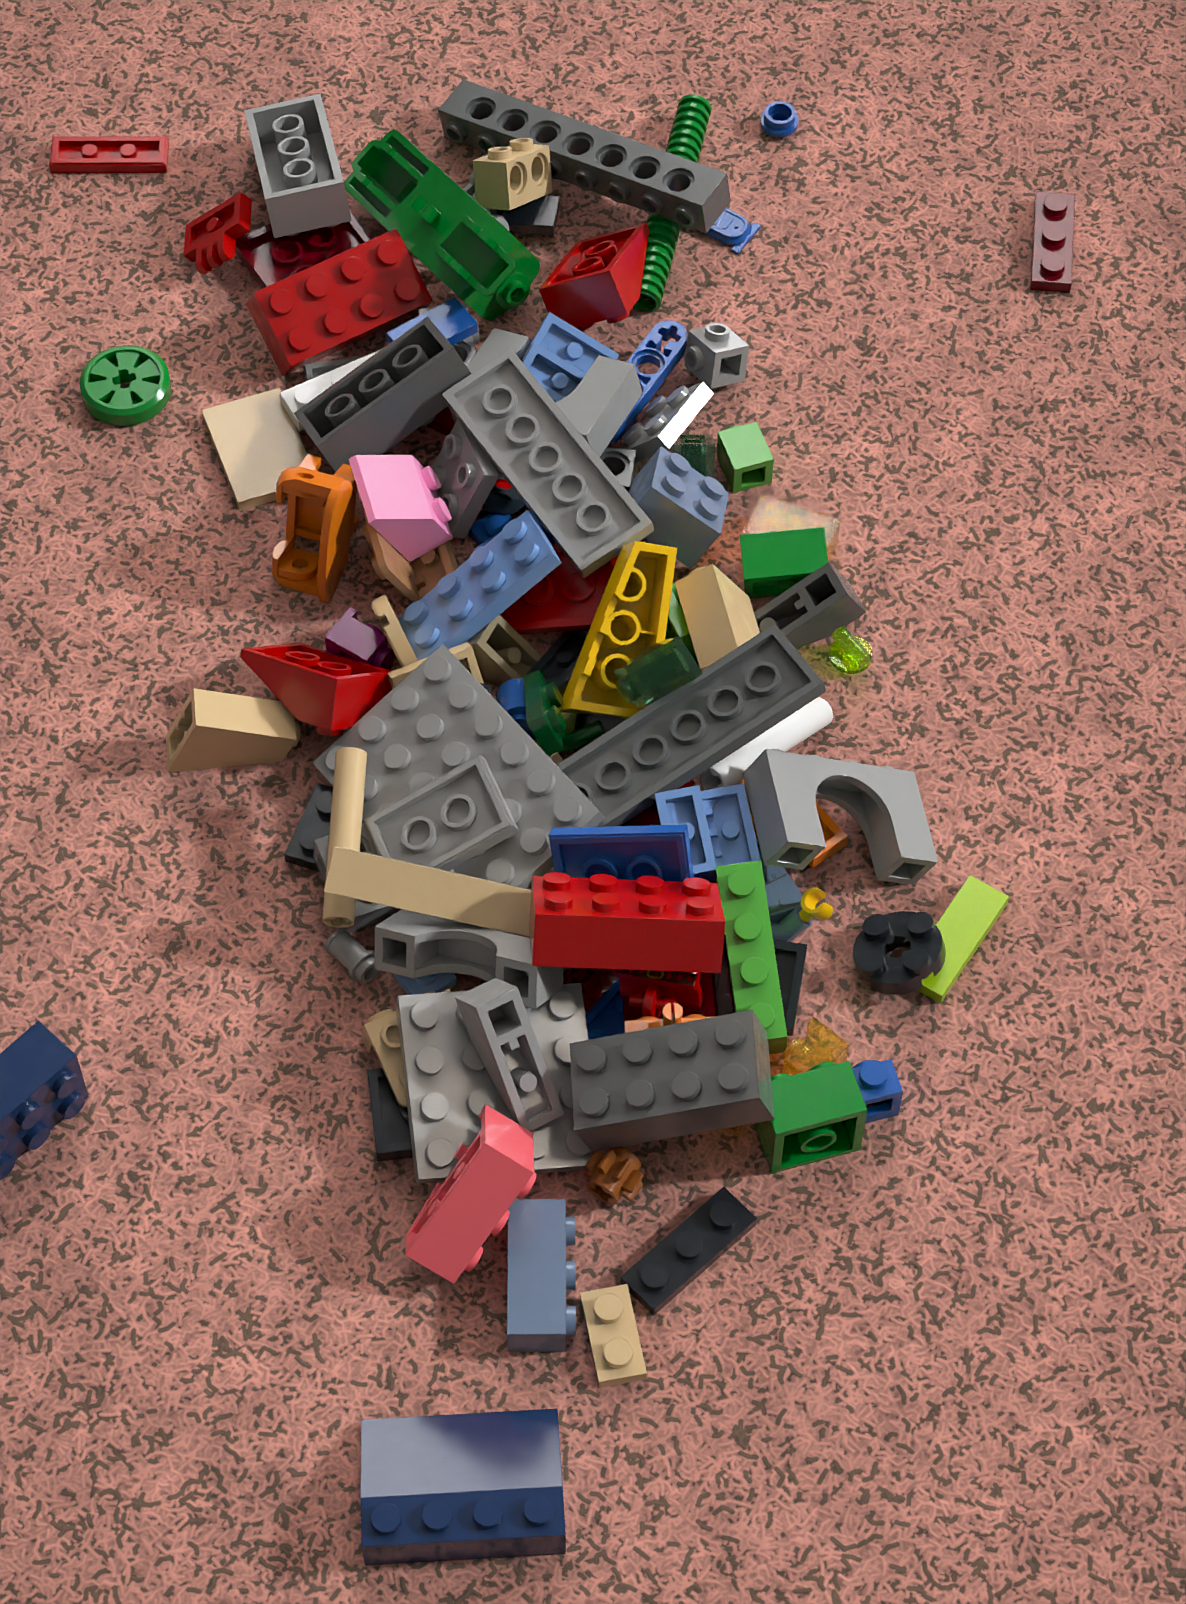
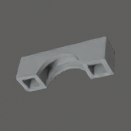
M401 909L375 926L376 970L413 979L438 973L467 974L486 981L498 978L518 987L524 1006L535 1009L563 989L564 967L532 966L530 938Z

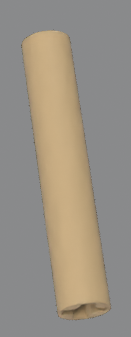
M343 747L336 750L326 880L334 846L360 851L367 752L355 747ZM324 892L322 922L325 925L338 928L353 926L356 899Z

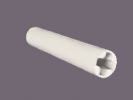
M817 697L701 773L700 782L703 788L709 790L738 784L744 780L743 772L765 749H780L787 752L830 724L833 719L832 708L827 701Z

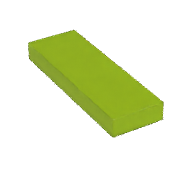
M971 875L968 877L936 924L941 932L946 949L944 965L935 977L932 972L927 978L921 980L923 986L917 989V991L939 1003L943 1001L1008 904V895Z

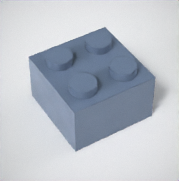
M661 446L632 480L629 494L653 523L655 531L645 538L657 545L677 548L676 559L691 569L721 535L729 493L725 491L719 481L710 476L705 477L693 469L683 456L677 453H670Z

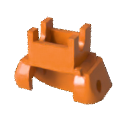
M307 454L299 466L282 471L276 483V503L281 504L288 495L286 539L274 547L272 553V574L282 586L318 596L320 602L329 604L348 561L350 536L359 523V517L355 516L357 484L350 465L343 463L334 474H325L318 472L322 457ZM296 536L319 541V554L294 548ZM302 566V567H305V568H304V569H297V568H295V567Z

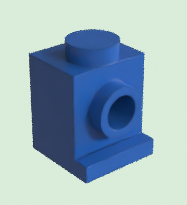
M866 1060L853 1066L852 1070L865 1105L884 1100L883 1104L867 1107L865 1124L899 1115L903 1090L892 1060Z

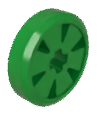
M116 346L98 353L88 361L80 376V391L86 409L98 420L111 425L129 426L153 418L166 406L171 394L170 376L165 362L153 351L139 346ZM130 382V387L121 388L122 383Z

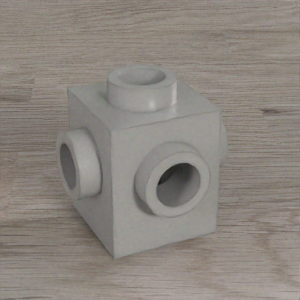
M710 323L706 327L689 330L687 348L684 352V366L710 389L745 381L750 345L723 323Z

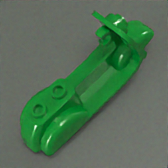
M398 130L389 131L381 141L372 140L352 162V169L354 171L344 182L345 190L388 231L397 228L406 248L484 320L492 321L508 309L517 308L524 303L530 293L531 283L538 275L540 269L539 260Z

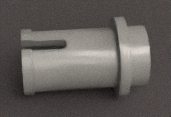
M343 928L336 930L326 941L325 950L329 954L331 953L349 970V978L354 982L360 981L362 984H367L379 974L380 970L375 969V952L373 950L367 951L350 935L348 930Z

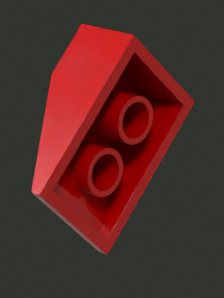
M647 222L577 241L538 289L548 313L554 314L580 331L587 330L596 322L607 320V323L612 324L627 318L630 315V310L640 298L649 236Z
M301 642L241 649L240 658L299 721L316 726L315 731L323 735L337 736L342 734V729L352 728L357 721L392 691L388 678L390 670Z

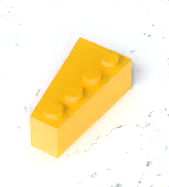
M639 541L622 546L563 695L564 706L559 708L560 712L628 719L657 700L677 548Z

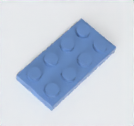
M528 510L517 519L509 521L497 536L485 546L477 548L467 561L452 573L442 577L436 587L420 600L411 603L405 612L398 617L418 661L429 657L442 644L447 649H450L470 640L561 564L539 522Z

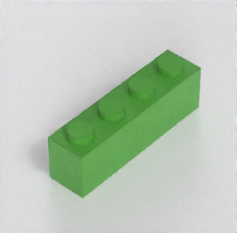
M760 860L716 866V883L718 884L725 917L724 942L734 1012L753 1010L767 1031L769 1054L787 1052V1030L762 862Z

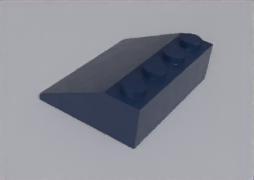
M558 1408L361 1420V1541L365 1566L566 1554Z

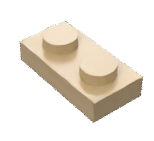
M628 1284L580 1292V1301L599 1388L646 1380L647 1371Z

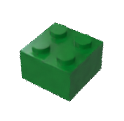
M849 1061L838 1064L823 1062L815 1065L807 1072L792 1076L789 1074H777L771 1077L775 1120L754 1123L771 1174L861 1150L867 1108Z

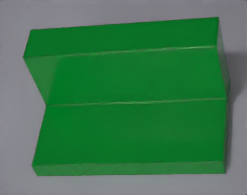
M824 527L740 534L744 591L750 599L777 597L828 563Z

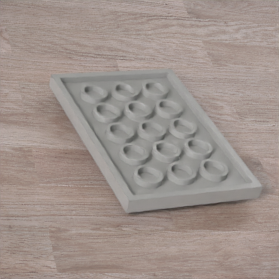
M444 644L435 650L357 721L352 728L346 731L312 762L333 785L337 749L355 747L367 752L362 816L364 821L369 816L481 754L491 769L519 832L449 870V872L526 889L532 886V876H543L553 867L549 840L552 828L597 827L605 819L594 804Z

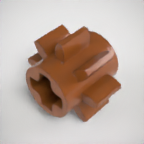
M624 1147L611 1148L607 1153H604L602 1150L594 1151L585 1165L588 1169L585 1176L590 1179L587 1183L588 1190L596 1198L610 1205L617 1204L622 1196L632 1202L643 1186L641 1179L644 1175L639 1172L642 1166L641 1161L635 1154Z

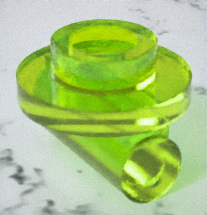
M845 626L837 628L832 634L834 642L829 651V659L833 667L846 674H857L866 670L872 660V648L869 643L859 636L852 635Z

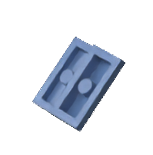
M549 312L535 334L522 362L554 402H557L576 389L598 355L617 360L619 354Z
M744 783L700 791V786L697 785L655 793L660 824L688 826L694 878L716 880V866L761 860Z

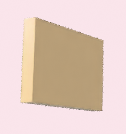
M280 388L201 410L203 421L239 511L275 501L276 483L281 472L287 468L299 466L307 456L296 426L281 404Z

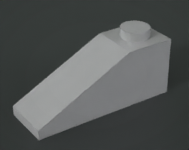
M494 978L455 997L469 1037L513 1121L532 1131L564 1115L518 987Z

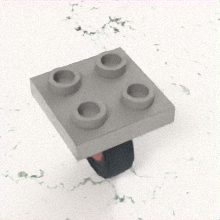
M457 419L452 431L446 436L443 447L431 468L436 473L441 484V488L437 489L438 495L447 505L452 517L448 521L452 537L465 538L480 510H487L500 515L514 514L525 503Z

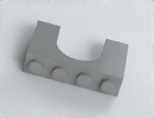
M494 328L467 365V368L472 374L510 348L522 361L531 344L529 337ZM598 355L576 389L565 398L555 402L599 457L643 393L635 364ZM450 410L454 423H456L457 417Z
M765 749L743 772L764 865L803 870L826 847L816 807V799H823L837 804L858 822L868 842L877 880L915 884L938 863L913 771L894 769L890 766L880 767L861 764L852 760L842 761L822 758L818 755L784 752L780 749Z

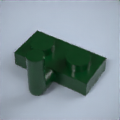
M540 670L523 677L527 725L548 756L557 752L559 754H567L593 742L606 733L601 721L597 720L566 734L564 731L566 730L565 721L559 710L560 707L564 706V702L555 683L547 684Z

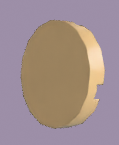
M384 594L372 600L371 607L376 617H378L401 667L417 662V657L386 595Z

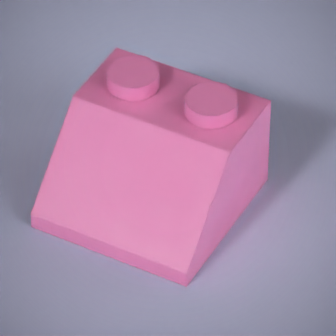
M354 455L349 458L369 524L409 562L453 539L448 525V521L452 517L447 505L438 495L437 489L441 488V484L430 466L424 468L412 455Z

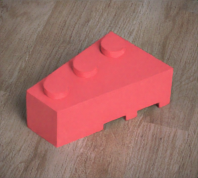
M486 1104L478 1115V1118L481 1119V1130L469 1147L461 1143L454 1157L459 1159V1162L443 1184L439 1182L436 1184L406 1234L405 1255L453 1284L464 1270L471 1272L483 1253L482 1244L490 1233L496 1236L503 1229L510 1215L508 1208L517 1196L522 1199L529 1193L537 1177V1174L534 1172L533 1132Z

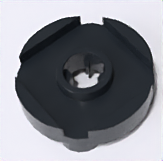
M899 911L885 915H871L863 922V930L857 936L853 946V959L858 974L862 980L864 978V980L870 982L874 990L884 994H905L923 986L921 980L927 978L932 972L935 977L941 971L946 957V949L941 932L935 925L932 916L926 912ZM901 947L910 949L902 951L901 957L893 958L891 953L893 950Z

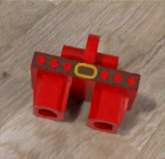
M614 969V976L618 977L620 982V994L630 997L629 1006L642 1008L643 1017L650 1016L659 1019L663 1007L668 1003H671V1013L674 1012V1003L684 1007L701 1009L704 999L700 985L701 972Z

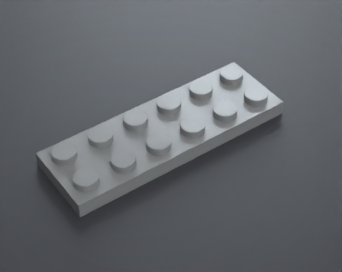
M511 348L442 393L446 405L583 578L618 556L622 546L634 541H640L655 531L652 521Z

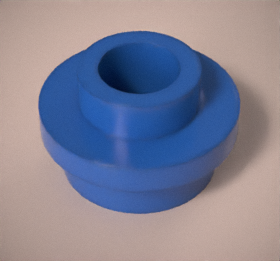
M772 102L767 105L761 114L760 126L770 136L787 137L798 128V114L788 102Z

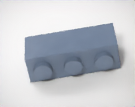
M515 1199L508 1208L510 1210L508 1218L507 1270L508 1352H566V1335H576V1306H566V1290H576V1261H566V1246L575 1245V1217H566V1199Z

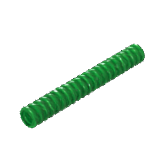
M691 94L683 96L679 100L666 152L698 163L712 111L711 104L707 99ZM649 214L647 218L649 236L640 298L633 306L634 309L643 312H653L661 306L681 230L680 224L657 215Z

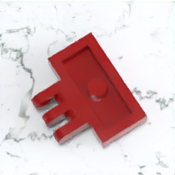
M239 192L186 224L183 256L195 262L196 269L200 274L205 275L212 271V268H217L223 262L234 258L236 239L243 237L250 231L252 199Z

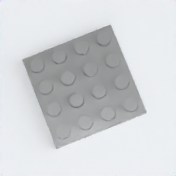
M581 983L563 984L561 991L537 1009L525 1006L564 1115L531 1131L533 1132L534 1172L536 1174L586 1170L585 1165L594 1153L574 1131L570 1043L588 1040ZM467 991L399 995L396 999L416 1184L443 1182L447 1179L459 1162V1159L454 1157L461 1143L469 1147L480 1132L481 1119L478 1118V1115L485 1104L513 1120L469 1037L455 997Z

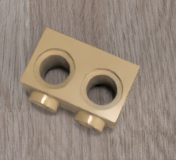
M518 138L510 140V146L490 148L488 149V155L473 160L476 201L485 209L512 210L552 193L549 145L533 144V139Z

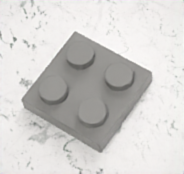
M701 382L689 388L683 385L667 398H664L663 395L658 396L645 408L644 412L647 416L641 423L634 424L622 436V440L625 443L620 449L636 450L635 463L653 456L661 446L666 450L669 449L714 393L704 382Z

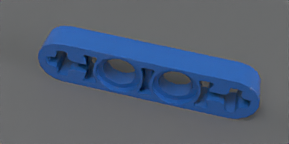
M665 320L657 323L628 359L627 363L635 364L643 393L608 445L616 443L621 439L684 356L685 349L687 348V331L679 322ZM670 338L676 340V342L672 340L669 341L667 345L664 347V352H660L662 348V341L667 342L668 340H670ZM642 363H653L659 370L653 374H644L637 367Z

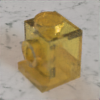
M813 1017L807 1024L806 1037L803 1040L800 1037L796 1038L785 1050L782 1056L784 1067L778 1074H789L792 1076L807 1072L815 1065L823 1062H833L835 1064L847 1061L849 1044Z

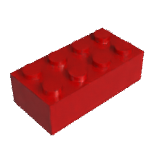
M397 228L254 292L246 306L282 376H285L302 368L305 364H311L419 314L418 309L427 308L433 299Z
M550 872L543 876H532L529 921L532 966L721 973L725 917L718 884L710 883L702 878H687L683 882L664 881L655 876H641L637 880L617 879L608 874H596L590 878H571L569 875L561 872Z

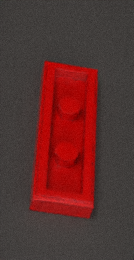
M168 136L52 137L49 162L50 172L167 173Z

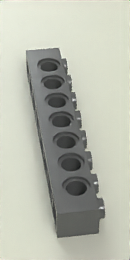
M464 79L438 109L444 136L454 143L467 145L488 155V149L510 146V140L531 138L533 139V144L549 145L552 179H559L576 185L582 190L592 191L611 198L617 203H625L636 207L650 215L666 218L685 228H693L707 233L731 202L727 173Z

